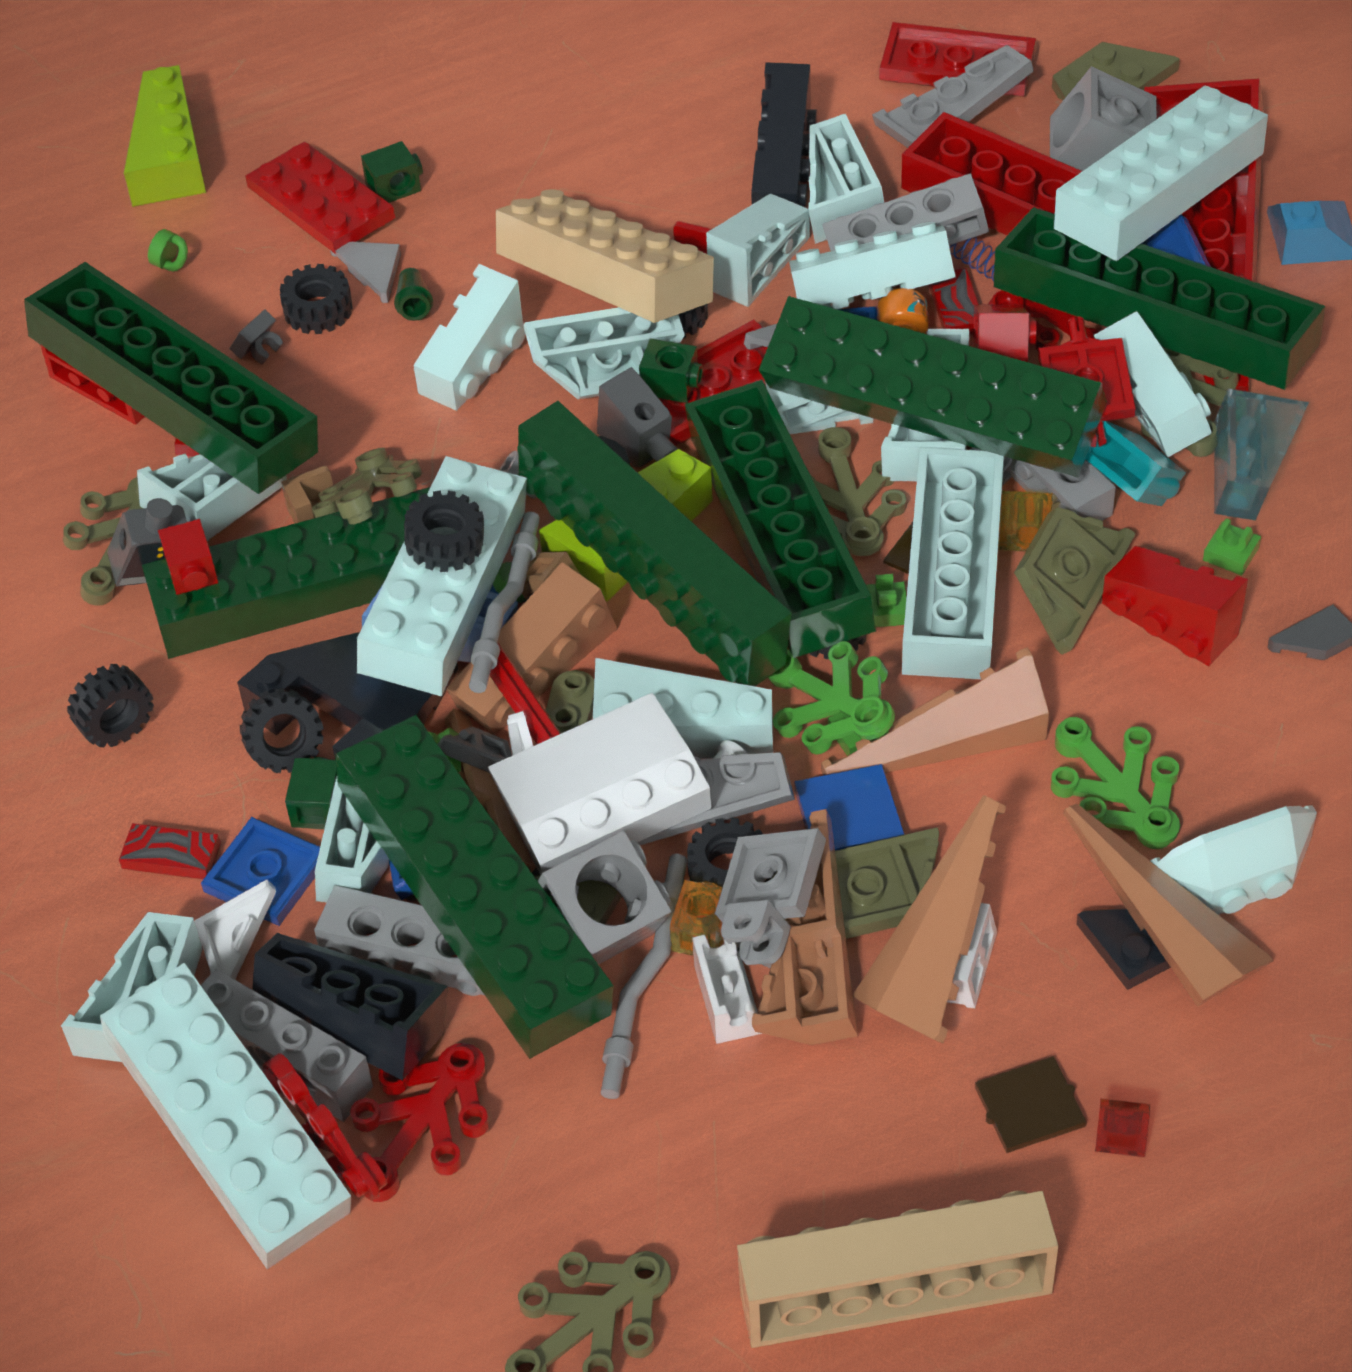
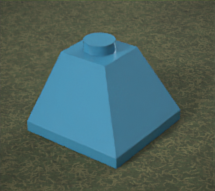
M1301 201L1268 206L1267 214L1281 265L1352 260V225L1345 201Z

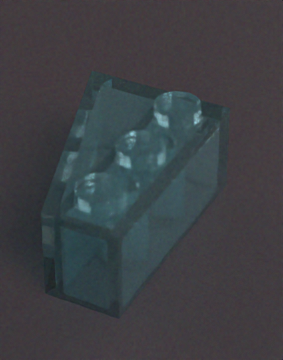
M1227 389L1214 421L1218 434V444L1214 449V514L1256 521L1309 402Z

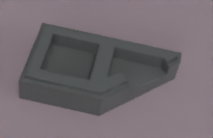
M1331 605L1270 637L1267 648L1275 653H1280L1283 649L1307 653L1306 658L1326 660L1352 646V623L1334 605Z
M475 727L463 729L456 736L451 734L445 735L438 743V746L446 756L489 773L488 766L512 756L507 740Z

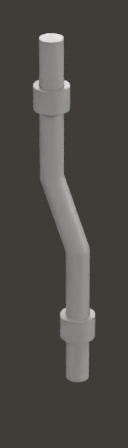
M526 512L523 515L520 532L514 536L511 547L513 561L507 585L488 606L480 640L476 641L473 647L471 662L474 666L469 688L475 693L485 692L490 671L496 667L500 653V647L497 642L504 614L522 594L529 563L536 556L539 543L536 533L540 517L535 512Z
M680 854L670 856L666 879L662 883L670 897L671 904L669 907L672 912L655 931L653 947L620 991L612 1036L605 1042L602 1060L606 1067L600 1093L608 1099H617L619 1097L624 1069L631 1063L634 1046L630 1038L637 1001L670 956L677 914L683 909L686 896V888L683 886L687 858Z

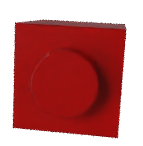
M200 519L158 530L176 595L218 584L212 556Z

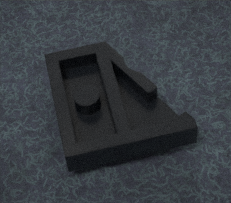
M1127 909L1093 910L1077 914L1076 925L1127 990L1171 968L1145 929L1140 930Z

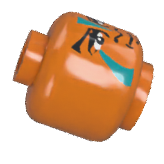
M893 289L887 296L879 300L877 321L927 334L929 327L927 300L921 293L913 289Z

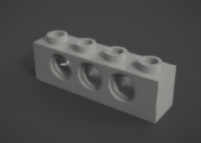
M971 173L822 224L831 251H835V244L848 240H858V245L874 242L873 236L882 232L896 231L897 236L912 233V226L926 222H935L936 227L943 226L946 230L949 245L989 232L984 209Z
M1012 459V464L1005 470L1048 513L1060 507L1073 511L1080 517H1092L1102 521L1113 515L1116 487L1108 477L1086 459L1078 478Z
M334 885L314 929L318 946L444 984L470 996L484 995L458 957H451L455 955V952L423 906Z
M217 969L202 983L201 987L259 1068L263 1070V1064L278 1053H282L306 1084L316 1105L324 1104L334 1117L344 1122L350 1115L352 1105L357 1100L364 1098L372 1089L373 1084L366 1056Z

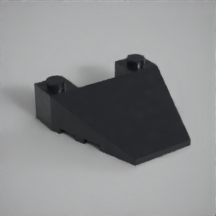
M357 632L267 655L243 676L237 684L245 711H248L250 708L248 703L253 698L256 701L261 698L260 693L265 691L274 693L275 689L283 688L286 692L293 690L300 696H304L311 704H315L351 728L332 746L336 760V753L415 715L424 725L432 709H437L447 690L446 688L450 685L458 670V664H456L442 696L357 673V637L360 633ZM279 714L272 717L266 723L265 728L277 736L295 717L289 714Z

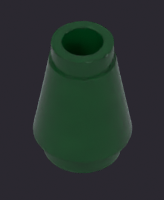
M406 268L399 274L394 306L400 315L412 321L420 320L429 313L433 306V297L421 272L415 268Z

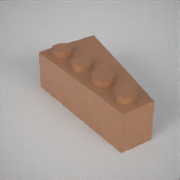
M562 562L501 628L498 642L534 695L538 698L553 685L554 680L560 674L571 670L616 631L617 627L601 589ZM470 662L446 689L458 709L490 733L496 735L507 726L508 716L515 714V712L490 675L485 692L475 693L470 690L469 682L474 666Z

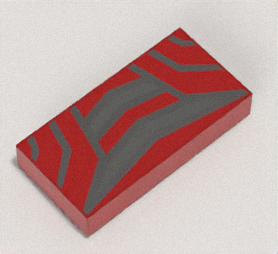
M967 269L954 270V278L928 284L942 329H969V334L974 333V305L979 304Z
M132 823L119 857V862L122 869L204 879L213 868L221 842L218 834Z

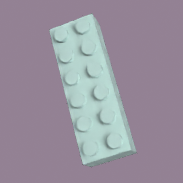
M1206 85L1058 188L1056 190L1054 229L1118 261L1264 153L1268 114L1253 108L1247 103L1233 99L1217 89Z
M920 447L903 633L902 675L981 680L979 673L988 669L991 665L1004 456L987 451Z
M445 456L427 495L432 497L433 491L441 490L442 495H447L448 491H455L456 497L460 498L464 494L469 497V504L475 501L479 505V511H482L484 515V540L481 554L479 557L475 556V561L471 565H467L464 562L463 569L455 571L454 567H448V572H440V567L435 566L432 571L425 568V562L418 565L413 561V555L409 556L406 552L404 541L357 637V673L438 696L443 695L525 513L526 477ZM448 527L430 530L440 535H450L459 532Z
M185 963L100 1015L104 1037L266 1269H269L350 1213V1193Z

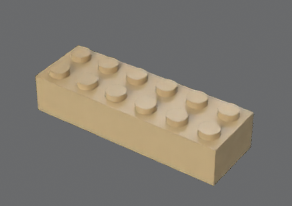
M556 189L544 190L540 196L530 199H516L511 202V205L496 209L497 254L653 323L713 302L714 257L698 251L694 245L681 244L670 239V236L667 234L647 230L638 222H628L618 218L614 212L601 211L590 206L587 201L572 199Z
M1012 1191L1001 1198L982 1202L962 1200L948 1208L931 1211L911 1209L898 1217L881 1220L861 1218L847 1226L830 1229L810 1227L802 1230L797 1235L780 1238L760 1236L746 1244L737 1245L740 1296L751 1348L1052 1294L1058 1243L1043 1191L1032 1193Z

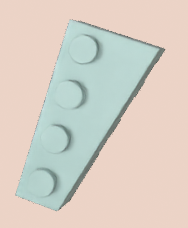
M595 658L593 719L653 692L694 757L714 758L717 755L718 746L725 740L740 745L747 754L773 753L771 689Z

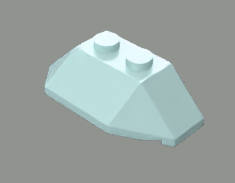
M619 307L525 322L523 325L533 362L578 400L599 396L600 385L630 367L639 374V364L650 338L680 343L685 336L679 314L653 323Z
M1313 805L1305 807L1285 806L1200 835L1172 849L1162 859L1158 857L1150 861L1215 913H1235L1249 903L1264 898L1274 899L1292 889L1311 841L1317 812Z

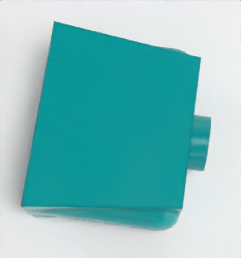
M1103 421L1107 442L1099 447L1097 439L1096 447L1090 446L1086 460L1137 502L1163 506L1167 499L1174 497L1178 493L1180 481L1186 472L1141 435L1108 421Z

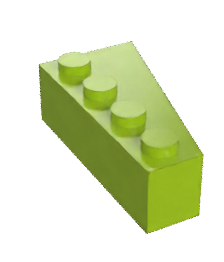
M179 65L159 67L155 70L144 71L142 74L124 169L132 207L206 193Z
M680 449L638 472L690 521L713 501L711 467ZM555 520L539 530L541 552H567L581 576L601 589L606 602L627 583L618 572H611L604 564L602 557L590 546L582 545L576 538L573 530L562 520Z

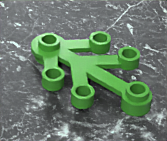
M841 641L833 645L828 652V658L832 663L833 686L803 671L800 661L797 658H793L788 649L786 664L768 677L776 687L784 689L795 687L819 700L794 709L790 707L783 708L775 714L773 725L784 738L796 736L802 730L803 724L839 713L848 716V718L825 726L822 724H812L804 730L802 742L812 754H822L830 748L833 740L857 734L861 739L865 740L879 738L891 728L895 719L894 709L889 702L881 698V684L886 680L888 670L878 657H868L859 664L857 673L863 681V698L857 700L852 697L851 669L858 661V654L847 641Z
M1069 717L1062 721L1056 728L1055 747L1057 751L1065 757H1081L1102 781L1079 778L1078 773L1074 769L1059 767L1053 771L1051 776L1052 792L1062 798L1071 796L1086 797L1079 804L1086 811H1097L1099 814L1092 816L1106 827L1134 831L1139 841L1148 848L1162 849L1173 842L1179 834L1180 821L1178 816L1169 809L1172 786L1178 780V762L1168 756L1158 757L1153 761L1151 780L1155 783L1150 805L1138 792L1143 759L1149 752L1151 744V734L1143 727H1131L1125 732L1123 749L1126 756L1122 774L1091 741V729L1083 719ZM1132 740H1140V741H1142L1143 743H1142V744H1134V743H1132L1131 741H1132ZM1166 769L1169 770L1171 773L1162 774L1159 772V770ZM1068 780L1071 782V784L1064 785L1059 783L1058 781ZM1102 800L1123 803L1131 812L1108 810ZM1152 823H1158V824H1161V825H1160V826H1157V825H1153Z

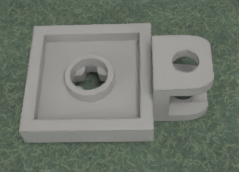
M818 828L738 837L715 914L722 921L721 935L728 944L741 942L739 954L746 965L775 963L785 949L791 928L785 919L805 917L826 843V838ZM769 940L767 948L757 952L758 946L762 942Z

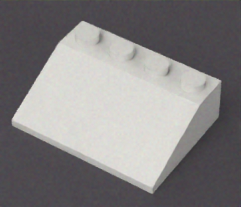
M653 692L488 766L490 774L540 876L543 872L623 830L630 841L635 840L639 842L711 809L710 787L689 747Z

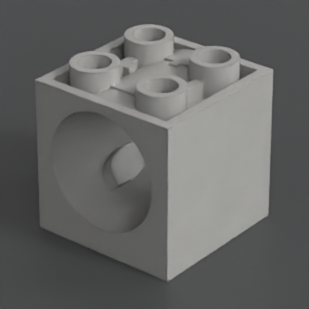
M1091 66L1050 116V157L1084 171L1157 119L1156 96Z
M624 830L543 872L538 880V883L598 965L652 936L672 912L669 907L671 901L668 892L661 882L652 879L645 867L647 861L642 848L635 840L630 841ZM596 880L614 887L624 898L628 911L624 921L626 924L611 926L591 919L578 903L577 894L579 886L576 884L583 881Z

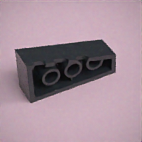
M765 62V89H762L761 121H759L751 201L754 204L765 196L773 194L806 207L808 186L803 184V182H809L810 161L806 159V156L809 157L810 125L817 123V109H811L810 64Z
M276 933L255 953L253 991L366 1056L368 1063L402 1081L443 1035L448 993L447 985L280 933Z

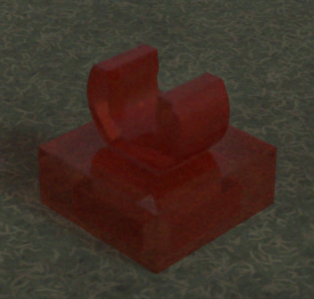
M1100 1098L1095 1152L1145 1157L1150 1104Z

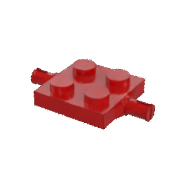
M1075 317L1067 321L1070 341L1059 346L1039 348V363L1043 367L1102 383L1107 403L1091 443V447H1096L1098 439L1100 447L1107 442L1103 421L1135 417L1136 408L1122 338L1106 340L1087 338L1084 318L1077 317L1076 328Z

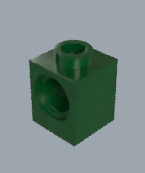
M403 141L361 155L366 186L388 203L421 191L419 175L423 174L422 164L416 153L411 154Z
M650 338L639 364V376L658 398L688 403L693 388L700 387L703 377V364L698 363L697 346Z
M323 757L294 759L285 798L292 828L325 829L337 778L336 760H329Z

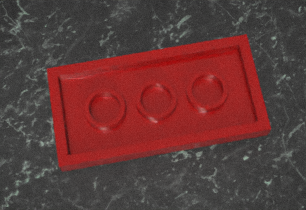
M892 22L879 68V80L934 87V82L946 76L948 78L958 77L965 73V66L1006 45L1033 62L1036 38ZM1029 75L1004 95L1025 96Z
M305 141L245 175L249 189L334 254H336L335 250L345 244L356 242L395 219L394 208L390 203Z
M753 319L697 350L698 363L703 364V377L700 387L693 388L688 403L763 380L765 384L759 368L768 347L760 346L754 349H747L744 345L746 333L763 328L758 322ZM658 398L672 417L670 441L676 446L689 439L691 436L684 405L686 403Z

